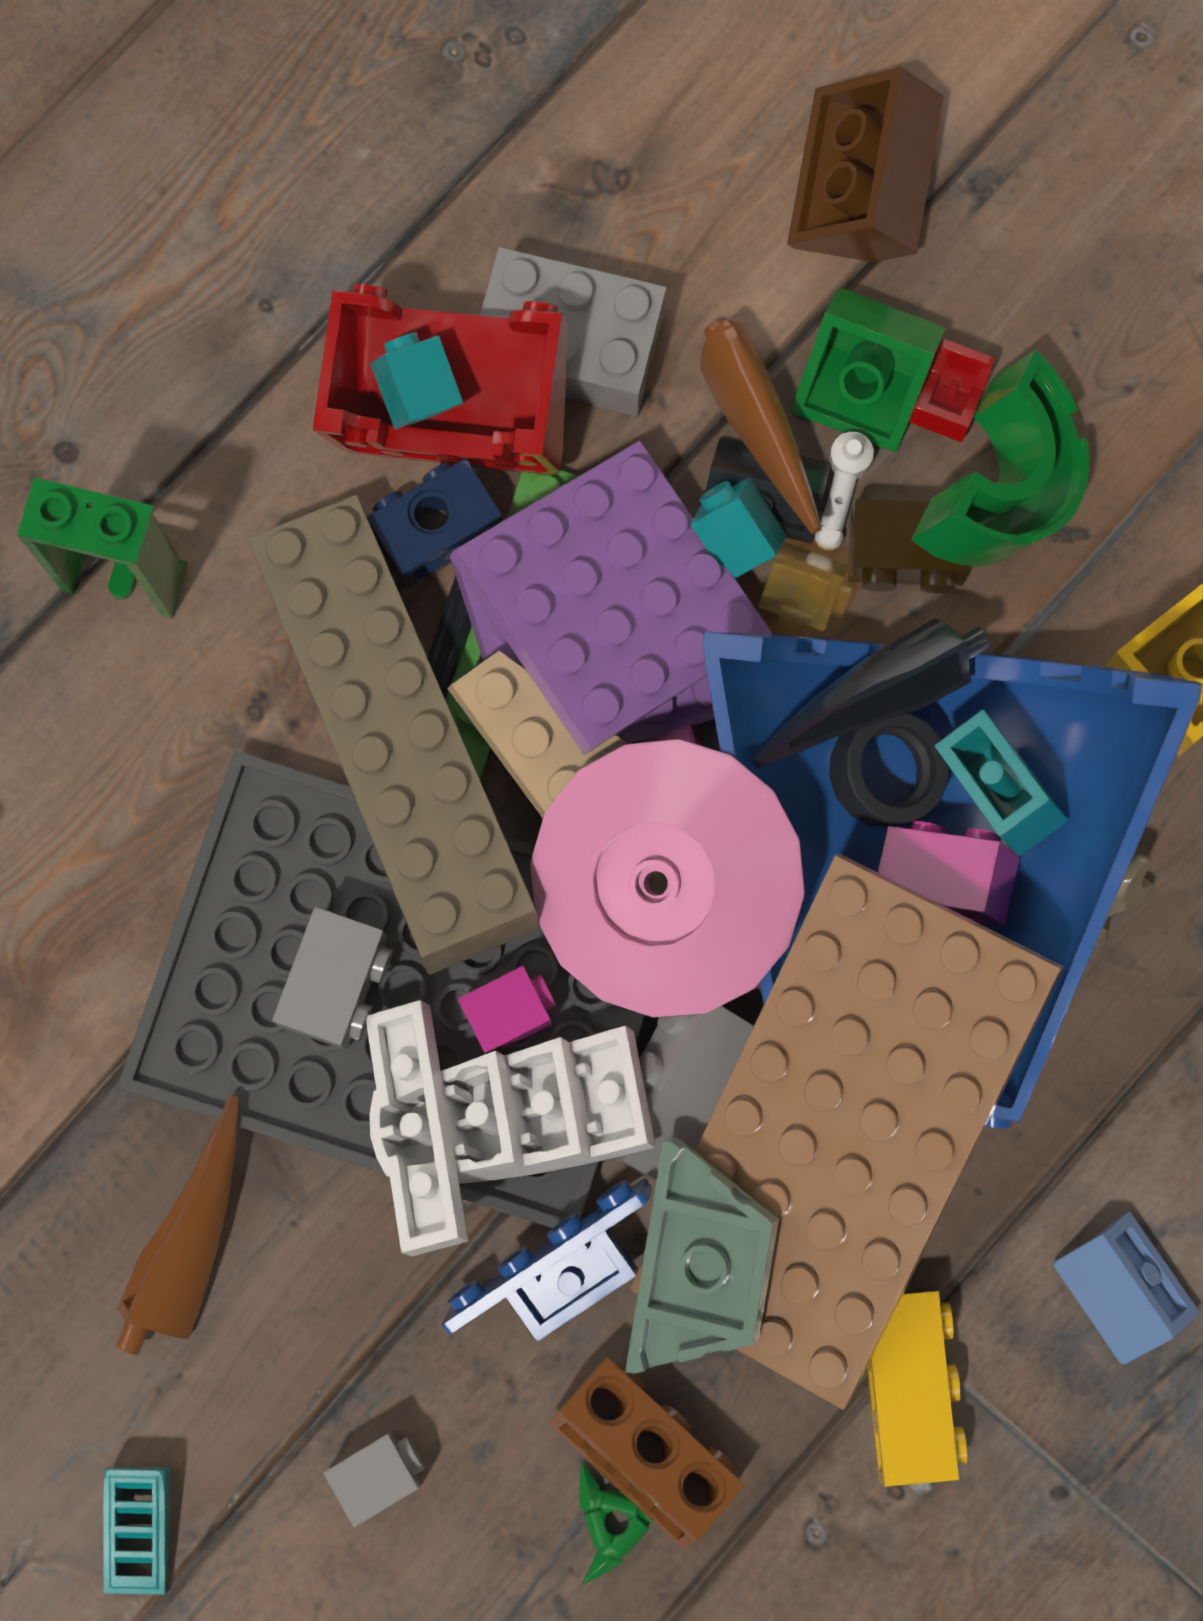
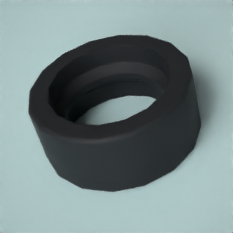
M911 713L885 719L840 735L830 755L829 779L836 799L849 815L867 825L888 827L905 824L925 817L940 803L948 785L949 766L935 748V745L942 739L929 723ZM883 734L894 735L901 739L911 751L916 765V784L913 791L905 801L897 804H887L877 800L866 787L861 772L862 753L866 744L874 737Z

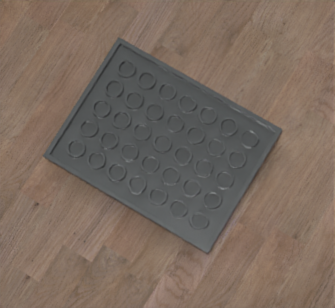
M234 750L117 1088L218 1120L229 1094L232 1093L239 1096L237 1127L385 1174L376 1158L370 1137V1108L376 1084L367 1027L360 1041L351 1038L346 1051L281 1028L272 1022L314 907L384 931L388 937L385 947L393 950L391 962L382 983L372 981L364 1004L372 1006L371 1014L418 1000L430 1005L441 1071L485 1055L458 998L521 966L525 968L530 979L541 974L557 1007L547 1011L552 1026L499 1052L505 1056L559 1037L572 1042L625 1025L634 1031L637 1042L645 1015L599 999L560 965L541 927L534 932L428 975L351 787ZM504 835L534 905L530 862L535 845ZM598 1162L526 1176L460 1183L461 1199L553 1228L559 1222L575 1213L581 1219Z

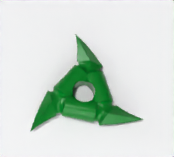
M581 1458L579 1479L580 1509L585 1510L583 1516L594 1549L598 1550V1553L594 1555L588 1573L581 1583L583 1585L624 1562L622 1559L623 1555L630 1553L650 1529V1524H656L623 1493L607 1489L600 1491V1486L593 1479ZM612 1511H621L628 1518L627 1528L619 1534L611 1533L605 1526V1517Z

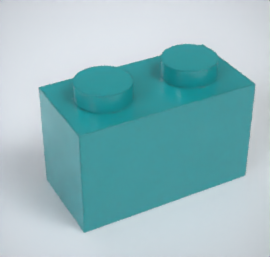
M981 710L935 745V748L999 837L1019 857L1069 821L1004 732L984 710Z

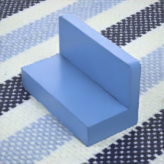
M1130 1211L1113 1220L1091 1240L1063 1255L1054 1263L1056 1271L1121 1364H1127L1174 1339L1200 1314Z

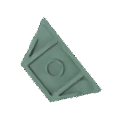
M668 1137L662 1143L625 1372L633 1374L675 1361L681 1363L701 1358L708 1353L720 1350L726 1352L751 1346L759 1340L779 1219L683 1141L675 1137Z

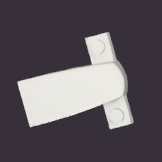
M418 1000L366 1017L376 1084L370 1108V1137L376 1158L385 1175L390 1178L400 1248L403 1254L416 1256L468 1242L459 1187L460 1183L498 1180L555 1171L656 1148L634 1031L626 1025L572 1042L559 1037L506 1056L493 1051L441 1071L430 1005Z

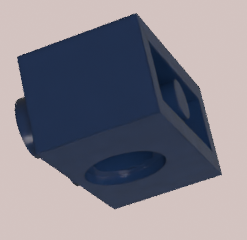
M463 459L455 465L452 462H445L434 467L423 477V484L406 494H403L402 491H396L385 496L374 505V513L366 517L379 547L406 590L451 564L452 562L449 557L453 550L503 522L502 514L467 459ZM429 510H441L449 516L446 523L435 530H427L418 525L421 515Z

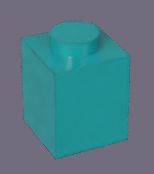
M417 332L393 339L383 344L386 354L370 363L395 430L445 413L463 404L439 335L421 342Z
M750 477L733 487L729 481H724L700 497L701 506L690 525L710 556L729 570L734 578L777 556L786 534Z

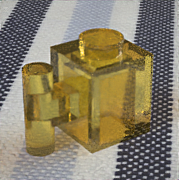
M783 542L776 555L758 606L780 615L778 624L763 619L772 632L771 634L811 637L800 633L802 624L825 631L831 615L842 618L854 586L843 582L849 565Z

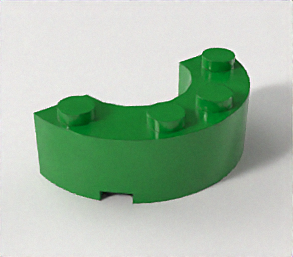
M1036 349L992 378L973 416L988 434L997 454L999 468L998 483L992 482L974 471L932 497L911 538L913 542L934 557L972 567L1001 563L1060 530L1075 515L1083 500L1089 476V449L1087 438L1078 439L1076 427L1071 416L1078 411V408L1063 380Z

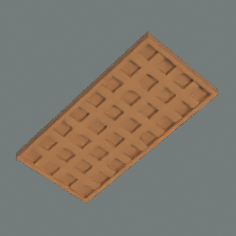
M841 854L835 855L695 1152L779 1219L759 1340L751 1346L736 1350L844 1410L849 1405L1064 966ZM643 1262L630 1287V1290L637 1294Z

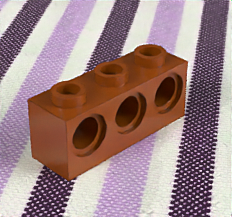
M606 1357L549 1420L548 1424L681 1549L685 1550L702 1538L745 1484L734 1475L736 1468L728 1457L716 1448L708 1447L706 1449L688 1433L691 1429L690 1425L677 1410L666 1404L660 1407L643 1391L645 1384L637 1373L625 1372V1364L618 1362L615 1365ZM601 1393L612 1399L616 1407L615 1420H603L594 1413L591 1407L592 1394ZM639 1435H647L657 1441L661 1448L660 1463L647 1462L640 1456L637 1450V1438ZM685 1477L695 1478L705 1487L707 1501L704 1507L693 1505L685 1497L683 1492Z

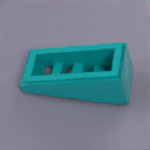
M111 1466L104 1469L103 1594H167L172 1467ZM123 1488L152 1489V1501L123 1500ZM122 1513L152 1514V1526L122 1525ZM121 1538L152 1539V1550H120ZM120 1563H152V1576L119 1575Z

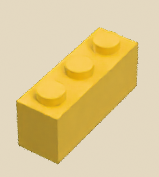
M939 1291L903 1294L867 1367L878 1480L885 1487L959 1480L958 1465L967 1464V1446L964 1429L962 1426H953L951 1402L960 1401L959 1375L956 1364L947 1365L944 1340L953 1339L954 1336L952 1311L949 1302L940 1303Z

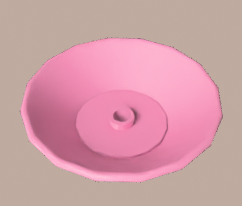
M681 739L626 744L578 770L545 811L530 862L534 907L538 923L560 965L602 1001L650 1017L708 1013L755 989L789 948L805 897L800 839L774 790L732 755ZM653 871L663 873L668 880L667 890L663 894L654 892L649 886L648 879Z

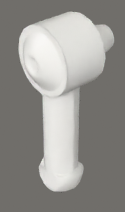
M847 432L841 434L835 439L830 450L829 463L831 470L834 472V477L821 520L822 530L815 533L817 545L824 550H834L840 547L844 539L842 531L856 480L862 478L868 472L873 460L874 449L872 443L861 433Z

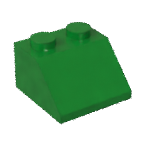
M839 287L823 317L790 412L843 433H861L872 444L896 453L946 327Z

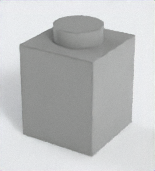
M392 1430L329 1468L323 1474L354 1528L419 1489L422 1482L417 1474L425 1470V1466L410 1439L405 1437L398 1441Z

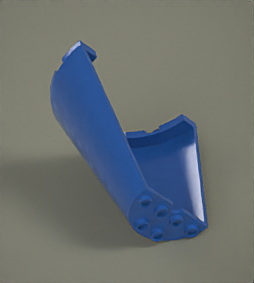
M704 631L703 653L720 752L732 755L774 790L800 839L805 897L789 948L760 981L764 1004L835 855L841 854L878 873L888 827L863 823L849 815L836 799L829 779L830 755L838 737L760 768H756L752 758L785 723L814 697L855 665L884 647L885 643L759 633V635L738 632ZM979 653L968 659L971 683L923 709L909 712L929 723L943 740L981 710H984L1004 732L1069 820L1020 856L1005 926L977 922L1064 966L986 1127L1010 1128L1012 1127V1121L1020 1122L1198 706L1202 683L1111 667L1083 666L1059 663L1060 661ZM883 734L874 737L866 744L862 753L861 772L868 790L882 803L897 804L905 801L911 795L916 784V765L911 751L901 739L894 735ZM950 767L948 785L940 803L925 817L914 820L940 825L946 828V834L965 836L966 830L969 828L997 833ZM912 821L891 827L910 829ZM1003 840L1001 841V843L1011 849Z

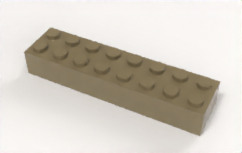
M357 494L247 538L428 975L540 929L535 907Z

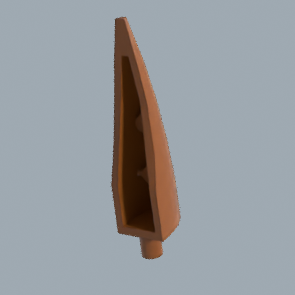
M732 320L710 323L704 330L707 340L702 348L700 370L722 413L812 534L821 531L822 527L796 440L770 375L748 330L740 322Z
M232 1093L229 1094L188 1182L157 1232L140 1253L117 1307V1310L126 1322L116 1347L127 1353L139 1354L148 1330L187 1340L191 1335L193 1325L198 1317L219 1249L230 1198L237 1143L239 1096Z

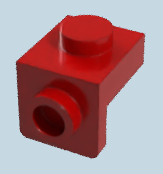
M942 340L909 423L963 443L994 366V358L952 341Z

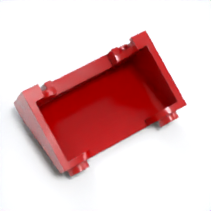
M355 284L353 285L352 292L332 290L312 428L314 432L337 448L358 454L434 463L452 462L453 465L463 459H467L471 467L545 475L560 474L564 436L568 319L563 313H558L557 306L540 301L523 302L522 310L511 311L509 318L402 308L396 302L387 299L388 291L386 289L373 285ZM417 332L421 342L439 335L463 404L445 413L395 430L370 363L386 354L383 344L393 339Z

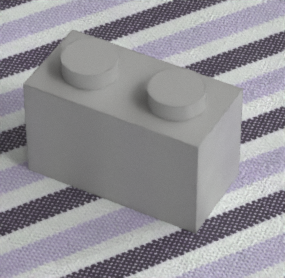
M314 907L272 1022L281 1028L346 1051L351 1038L360 1041L367 1027L366 1017L371 1015L372 1006L364 1004L372 981L382 983L393 954L392 949L385 947L388 937L384 931Z

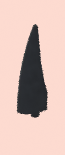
M936 618L920 624L855 665L814 697L752 758L753 764L756 768H760L840 735L885 719L923 709L971 683L968 659L990 648V642L986 633L980 627H977L960 636L949 625Z

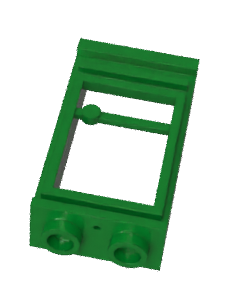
M34 477L17 536L60 590L73 594L84 555L115 561L108 584L109 591L113 597L119 600L129 598L133 593L137 579L161 616L173 618L188 564L185 560L177 559V553H175L173 546L153 515L154 506Z

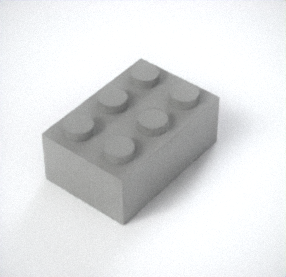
M498 247L480 315L509 318L511 311L522 310L523 302L540 301L557 306L558 313H563L568 319L565 399L638 417L665 314L667 287Z

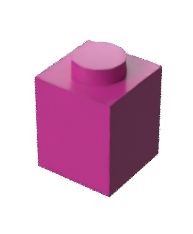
M523 966L458 998L485 1054L493 1051L501 1052L552 1026L547 1011L557 1007L541 974L530 979Z

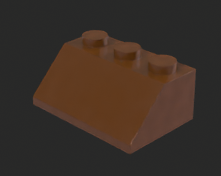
M903 67L815 88L787 245L794 249L868 262L917 254L944 96Z

